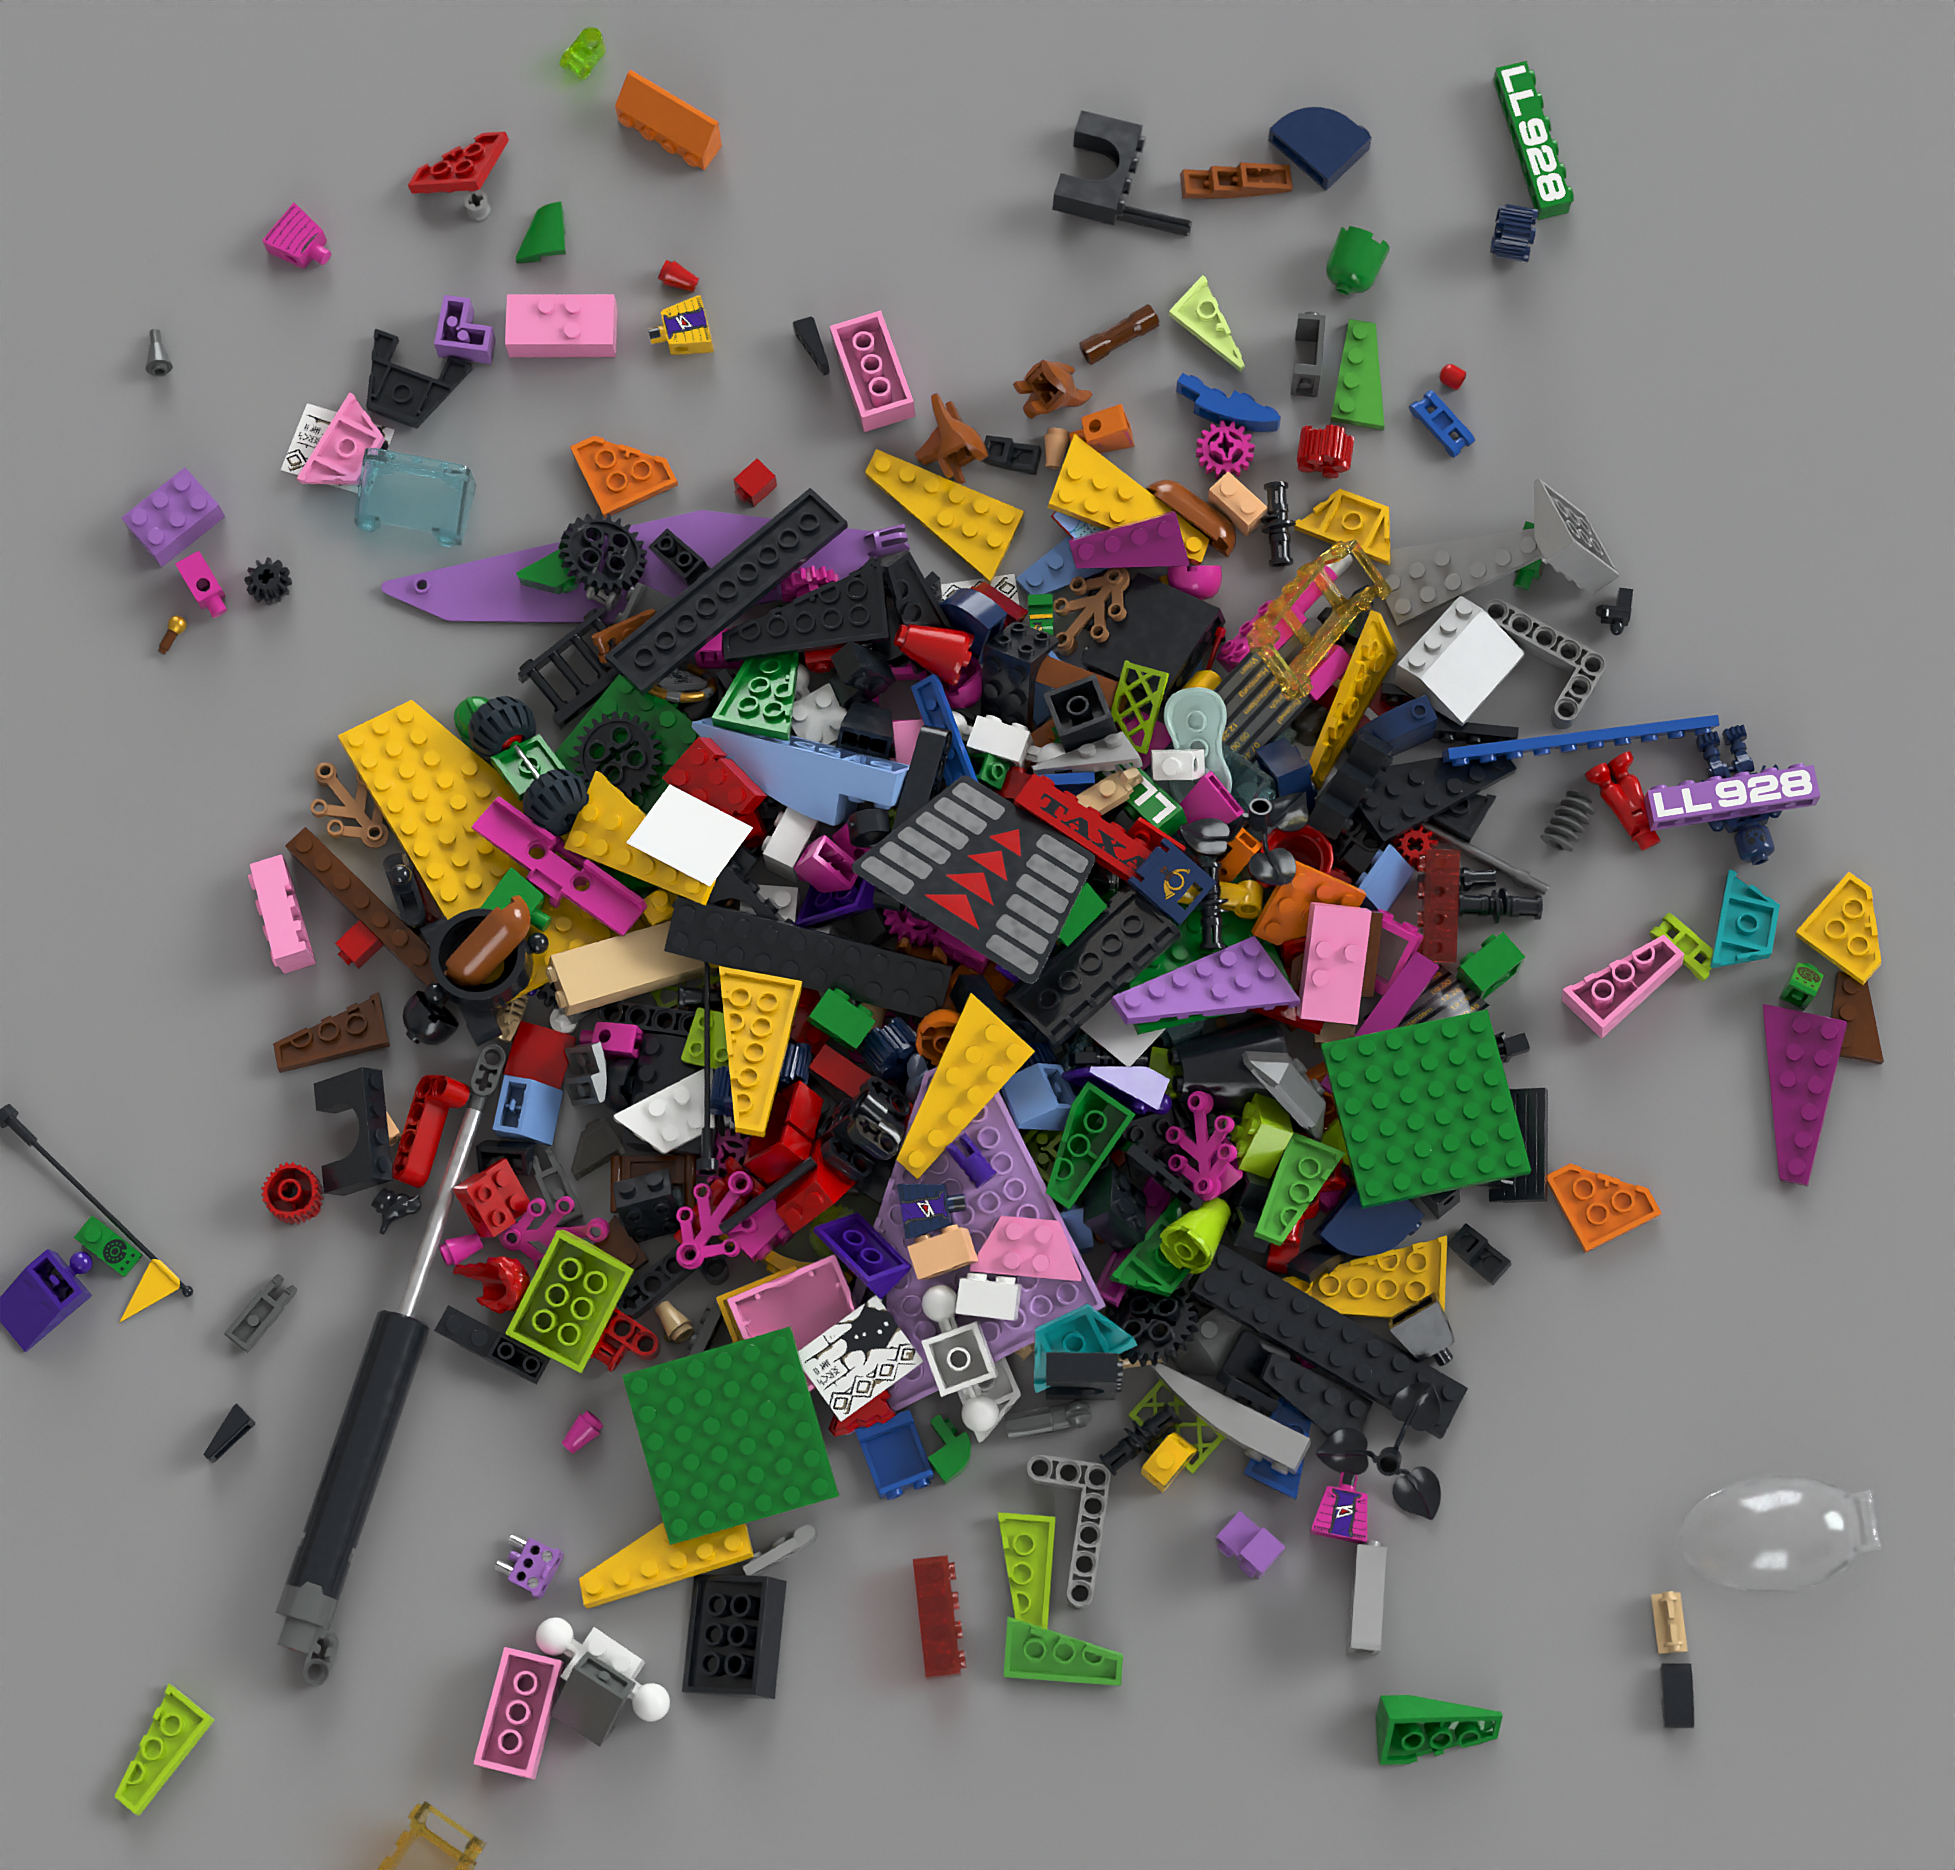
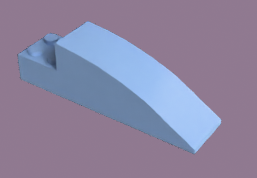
M711 717L692 722V728L701 737L711 738L727 754L725 759H732L765 794L810 818L835 826L847 822V818L856 812L857 803H864L865 800L874 802V807L880 809H890L891 806H899L910 765L836 748V746L790 735L789 741L713 726Z

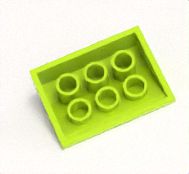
M557 1230L505 1334L577 1372L583 1373L634 1269L566 1230Z

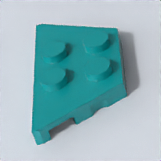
M1729 869L1726 875L1710 964L1711 968L1768 959L1772 954L1780 904L1772 898L1764 896L1753 884L1750 886L1736 877L1737 873Z
M1089 1304L1076 1308L1035 1328L1034 1390L1038 1393L1050 1387L1046 1386V1352L1117 1353L1118 1355L1137 1346V1343L1131 1335Z

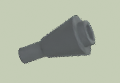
M152 329L149 332L151 345L145 369L149 374L162 377L169 373L173 366L161 342L160 330Z

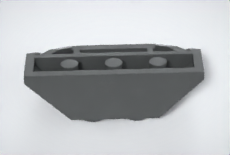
M1245 1051L1242 1054L1244 1065L1313 1140L1321 1143L1326 1102L1323 1095L1325 1089L1315 1078L1311 1081L1305 1074L1307 1070L1301 1061L1297 1058L1292 1060L1287 1053Z
M1215 1308L1202 1317L1199 1322L1195 1323L1198 1332L1191 1333L1194 1338L1193 1342L1185 1341L1187 1350L1178 1349L1176 1351L1178 1358L1173 1357L1171 1354L1169 1357L1181 1373L1216 1377L1242 1331L1248 1330L1268 1342L1269 1339Z

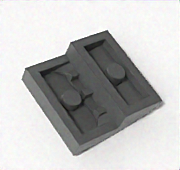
M601 1042L578 1044L565 1048L564 1050L573 1076L565 1078L564 1082L572 1106L603 1102L606 1094L607 1074Z

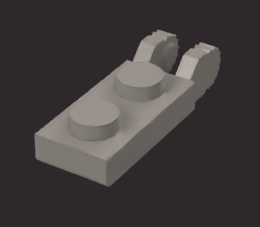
M810 1524L795 1529L794 1536L788 1540L786 1537H783L771 1545L772 1550L762 1555L760 1551L753 1554L754 1557L745 1560L747 1564L742 1567L746 1575L758 1576L809 1546L811 1542L816 1541L817 1533L815 1528Z

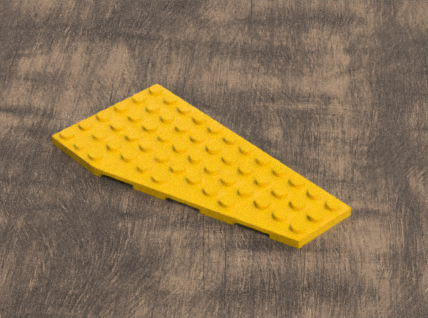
M413 700L338 735L340 744L443 917L446 916L449 920L461 912L479 909L510 867L526 879L529 874L528 870L471 828L493 803L495 798L500 796L524 814L523 800L519 801L500 774ZM570 832L560 836L564 839L563 843L566 844ZM536 847L530 850L529 855L533 859H541L545 852ZM558 852L555 853L556 855H558L560 858H562L563 860H565L567 863H569L570 865H572V866H573L574 868H576L577 870H579V871L582 870L581 868H579L578 866H576L574 863H572L571 861H569L567 858H565L564 856H562L560 853H558ZM587 883L585 886L580 885L575 889L585 891L590 885ZM536 886V889L544 896L542 912L552 917V921L544 932L531 925L525 940L527 941L532 933L539 932L547 936L549 946L543 954H532L534 965L529 984L511 1001L549 982L545 968L548 966L551 955L620 935L564 896L560 901V906L557 909L549 904L550 895ZM640 918L637 919L626 934L645 928ZM504 961L483 984L492 983L500 977L504 970Z

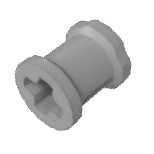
M476 190L468 191L465 194L464 205L467 208L469 218L476 222H483L488 219L491 208L485 192Z
M590 587L587 590L586 597L590 601L593 599L605 605L608 611H612L621 598L622 590L617 595L612 589L609 596H606L603 589H600L596 595L594 587Z

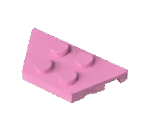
M349 392L297 477L298 482L302 484L358 485L385 441L383 435L373 424L371 418L363 410L352 393Z
M1001 1216L977 1255L979 1262L970 1266V1271L1082 1281L1081 1273L1075 1262L1061 1222L1056 1220Z

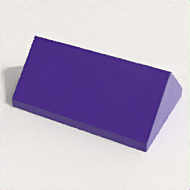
M860 876L857 877L850 890L822 893L810 884L795 924L805 928L822 926L877 909L878 907L873 905V895L876 886Z
M858 1212L814 1227L813 1232L880 1299L911 1269V1265Z

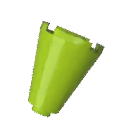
M1217 1197L1210 1201H1204L1198 1210L1192 1209L1162 1231L1160 1234V1238L1162 1237L1161 1251L1175 1267L1181 1269L1184 1266L1191 1269L1189 1273L1198 1274L1204 1272L1210 1266L1211 1259L1215 1255L1231 1217L1228 1203Z

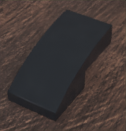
M986 435L984 444L988 457L981 462L1011 471L1037 474L1042 454L1040 446L1014 443L1012 438Z
M1467 1223L1447 1243L1463 1261L1492 1285L1512 1265L1507 1257L1489 1244L1488 1239Z
M1324 1244L1312 1246L1301 1252L1286 1265L1287 1274L1311 1284L1322 1272L1330 1274L1346 1258V1254L1333 1250Z
M1662 1663L1660 1671L1663 1692L1661 1703L1664 1728H1694L1692 1666L1688 1663Z

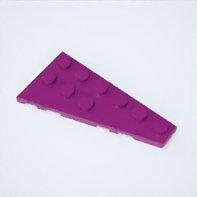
M1763 1004L1779 1179L1808 1187L1847 1028V1021Z

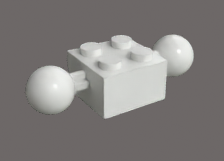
M799 663L795 690L796 702H794L790 732L792 736L836 746L841 722L847 711L845 708L840 707L829 683L810 693L807 688L810 680L808 670L803 664Z
M952 711L962 740L967 742L966 747L969 754L991 753L1010 764L1009 769L1011 766L1022 767L1026 769V774L1031 762L1040 764L1065 754L1064 747L1060 743H1049L1042 748L1035 746L1030 731L1021 724L1012 723L1011 726L1001 723V719L992 715H986V717L977 715L972 727L967 724L966 719L960 713ZM1061 770L1055 772L1056 774H1066L1069 772V770Z
M946 1285L932 1286L923 1295L922 1309L928 1318L938 1322L942 1334L921 1342L940 1395L942 1397L962 1389L966 1399L962 1407V1420L964 1424L975 1432L988 1431L996 1424L999 1411L994 1400L982 1394L979 1383L998 1376L979 1320L958 1328L954 1317L958 1298L956 1292Z
M549 1618L540 1624L536 1632L538 1647L548 1655L557 1656L564 1653L572 1659L560 1676L567 1681L576 1663L586 1652H589L636 1683L628 1698L632 1700L634 1712L639 1718L652 1722L666 1715L670 1707L668 1692L658 1684L648 1683L641 1685L634 1680L645 1665L641 1658L595 1627L583 1644L574 1639L570 1624L561 1618Z

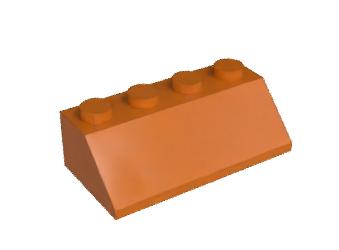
M631 69L629 70L615 105L618 121L627 128H635L645 139L649 141L655 140L660 143L668 153L680 155L690 166H698L705 170L722 147L718 121Z

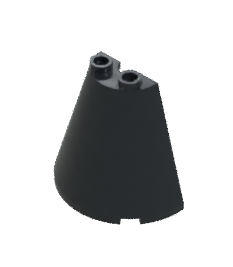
M1256 1014L1169 1047L1167 1060L1169 1065L1176 1070V1076L1172 1078V1089L1177 1095V1101L1188 1104V1098L1192 1093L1202 1091L1212 1096L1214 1101L1212 1110L1243 1117L1244 1107L1247 1102L1252 1101L1255 1093L1276 1099L1244 1065L1242 1054L1245 1051L1288 1054L1286 1041L1279 1024L1272 1023V1018Z

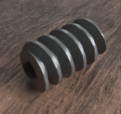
M1567 790L1566 797L1561 800V806L1557 807L1555 811L1556 815L1551 817L1550 825L1546 826L1545 834H1542L1540 838L1553 848L1572 852L1574 847L1569 841H1579V837L1574 832L1583 833L1585 829L1580 825V822L1584 824H1589L1590 822L1585 813L1594 815L1596 812L1590 806L1592 803L1591 799L1580 791Z

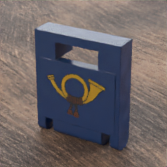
M1163 838L1160 844L1167 850V853L1160 847H1155L1134 872L1143 881L1140 882L1134 876H1131L1127 882L1175 925L1179 926L1217 882L1173 843ZM1193 886L1200 892L1184 910L1177 902Z

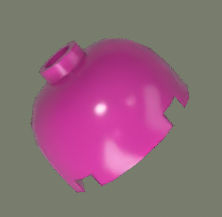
M1221 566L1168 567V585L1202 601L1213 598L1221 587Z
M971 656L966 668L961 666V675L956 686L949 685L940 680L952 709L969 708L981 698L983 668L973 656Z

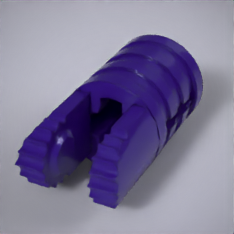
M964 1133L960 1136L959 1141L970 1155L967 1159L956 1145L952 1143L947 1145L945 1149L978 1189L992 1179L997 1172L995 1169L993 1170L990 1163L982 1156V1153L969 1136Z

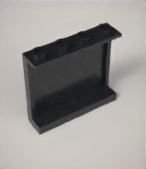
M1138 572L1135 578L1130 581L1123 595V605L1127 612L1125 618L1121 621H1114L1109 616L1106 620V628L1109 631L1108 639L1102 643L1093 640L1091 645L1087 646L1083 651L1081 662L1087 671L1093 672L1095 670L1117 681L1120 680L1126 660L1133 664L1169 673L1160 706L1165 709V705L1171 695L1181 690L1216 638L1215 632L1219 626L1223 627L1226 620L1220 608ZM1120 609L1116 610L1114 615L1118 614ZM1103 630L1099 631L1096 636L1101 635ZM1129 668L1126 679L1127 685L1139 679L1136 670ZM1155 675L1147 680L1153 693L1157 691L1161 678ZM1143 684L1134 688L1147 694Z

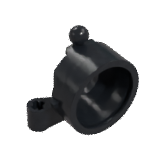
M484 908L461 912L449 920L444 916L420 928L431 950V966L439 982L430 983L426 987L425 999L429 1003L436 1005L441 1004L446 996H448L456 1003L477 1047L503 1034L491 1009L499 1006L502 1009L506 1008V1003L515 998L528 986L534 965L532 954H543L549 946V940L546 935L539 932L532 933L527 941L524 938L504 960V970L494 982L480 984L475 987H462L454 984L445 976L444 971L448 970L445 963L493 911Z

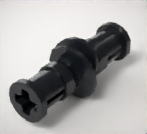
M1283 481L1264 484V490L1267 491L1268 516L1261 518V523L1265 525L1261 528V531L1264 534H1270L1271 560H1269V566L1272 567L1290 566L1294 563L1293 558H1290L1289 543L1291 538L1288 527L1296 525V521L1288 520L1289 508L1286 499L1288 483ZM1275 491H1278V503H1276ZM1279 545L1282 548V557H1279Z
M1199 863L1197 865L1208 875L1210 870V877L1217 882L1194 908L1195 911L1201 912L1202 944L1199 947L1200 950L1225 949V944L1222 943L1221 926H1223V919L1221 913H1229V910L1221 908V904L1229 902V899L1220 898L1219 869L1222 868V863Z
M1501 888L1498 893L1496 890H1493L1491 896L1479 894V896L1463 895L1462 892H1457L1455 897L1456 917H1462L1463 914L1483 917L1492 915L1495 924L1499 923L1501 916L1514 918L1519 916L1534 917L1535 920H1540L1542 917L1543 900L1541 895H1535V898L1509 896L1507 889Z
M1167 1402L1163 1404L1165 1406L1153 1417L1146 1419L1141 1426L1133 1420L1132 1424L1135 1431L1123 1428L1129 1436L1122 1438L1106 1454L1103 1455L1101 1453L1099 1455V1458L1114 1476L1118 1474L1116 1471L1129 1460L1132 1461L1142 1450L1151 1455L1153 1451L1150 1444L1160 1439L1176 1423L1179 1425L1182 1423L1181 1419Z

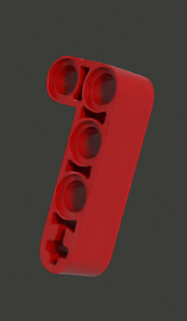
M424 1075L419 1080L392 1166L393 1179L418 1189L426 1184L449 1108H461L465 1105L470 1095V1087L467 1084L445 1075Z

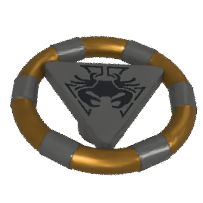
M684 662L659 683V687L655 686L648 693L674 704L700 702L711 698L715 694L717 682L706 670Z

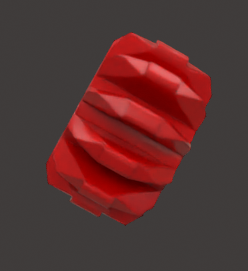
M1422 825L1418 826L1417 831L1412 829L1391 841V845L1395 847L1397 852L1410 866H1415L1417 872L1422 870V864L1430 867L1432 864L1431 859L1436 858L1438 854L1434 850L1438 845V841L1430 840L1433 835L1432 831H1427L1425 834L1422 833ZM1416 845L1419 846V850H1416V849H1414V850H1412V851L1409 850V847H1410V846H1411V847H1415Z

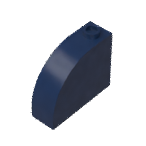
M1306 107L1292 111L1279 119L1270 128L1268 141L1327 191L1370 149L1372 137L1365 127L1358 126L1350 118L1338 111L1323 107Z
M961 588L952 593L943 602H940L939 605L954 630H962L974 635V640L968 651L972 652V656L982 665L984 644L1002 631L1008 613L979 591Z
M1423 695L1387 711L1368 722L1348 739L1345 749L1349 756L1359 736L1364 731H1367L1393 746L1394 749L1390 754L1393 757L1432 740L1438 718L1427 696Z
M1354 1184L1312 1234L1327 1247L1346 1255H1378L1396 1247L1408 1235H1413L1422 1224L1420 1220L1424 1214L1408 1199L1361 1209L1356 1185Z

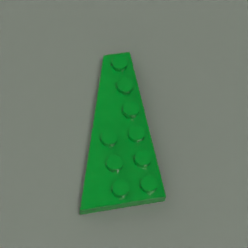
M800 653L745 660L711 717L713 726L789 741Z

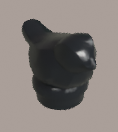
M384 1187L371 1204L377 1213H382V1225L379 1233L384 1235L392 1222L419 1212L422 1207L420 1195L410 1197L404 1193L395 1194L393 1190L389 1191Z

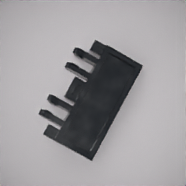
M1546 1088L1509 1089L1531 1172L1527 1175L1476 1186H1501V1189H1489V1202H1548V1090Z

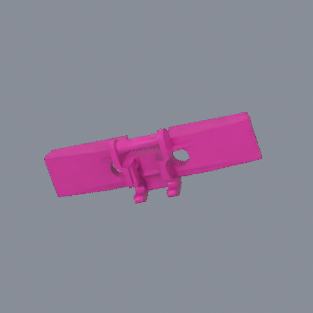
M500 796L495 798L493 803L471 828L528 870L529 874L526 880L535 888L537 886L549 894V904L557 909L560 906V901L564 896L623 937L647 909L644 899L600 869L599 864L595 861L591 862L582 855L565 849L563 838L560 836L556 837L546 829L535 825L532 819ZM538 847L545 852V855L541 859H533L529 855L530 850ZM556 852L560 853L562 856H564L565 858H567L569 861H571L572 863H574L576 866H578V867L581 868L582 870H581V871L577 870L576 868H574L572 865H570L569 863H567L565 860H563L562 858H560V857H559L558 855H556L555 853H556ZM587 883L590 885L585 891L575 889L577 886H585Z

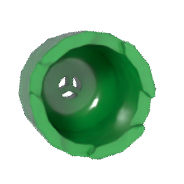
M1349 226L1347 231L1344 227H1341L1326 265V275L1331 283L1336 286L1335 290L1344 295H1350V292L1363 293L1369 290L1389 253L1390 246L1386 241L1382 240L1380 244L1372 239L1373 233L1358 227Z

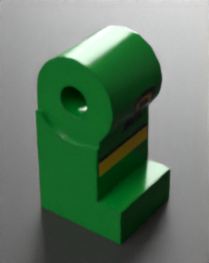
M1052 594L1028 595L1029 626L1053 636Z

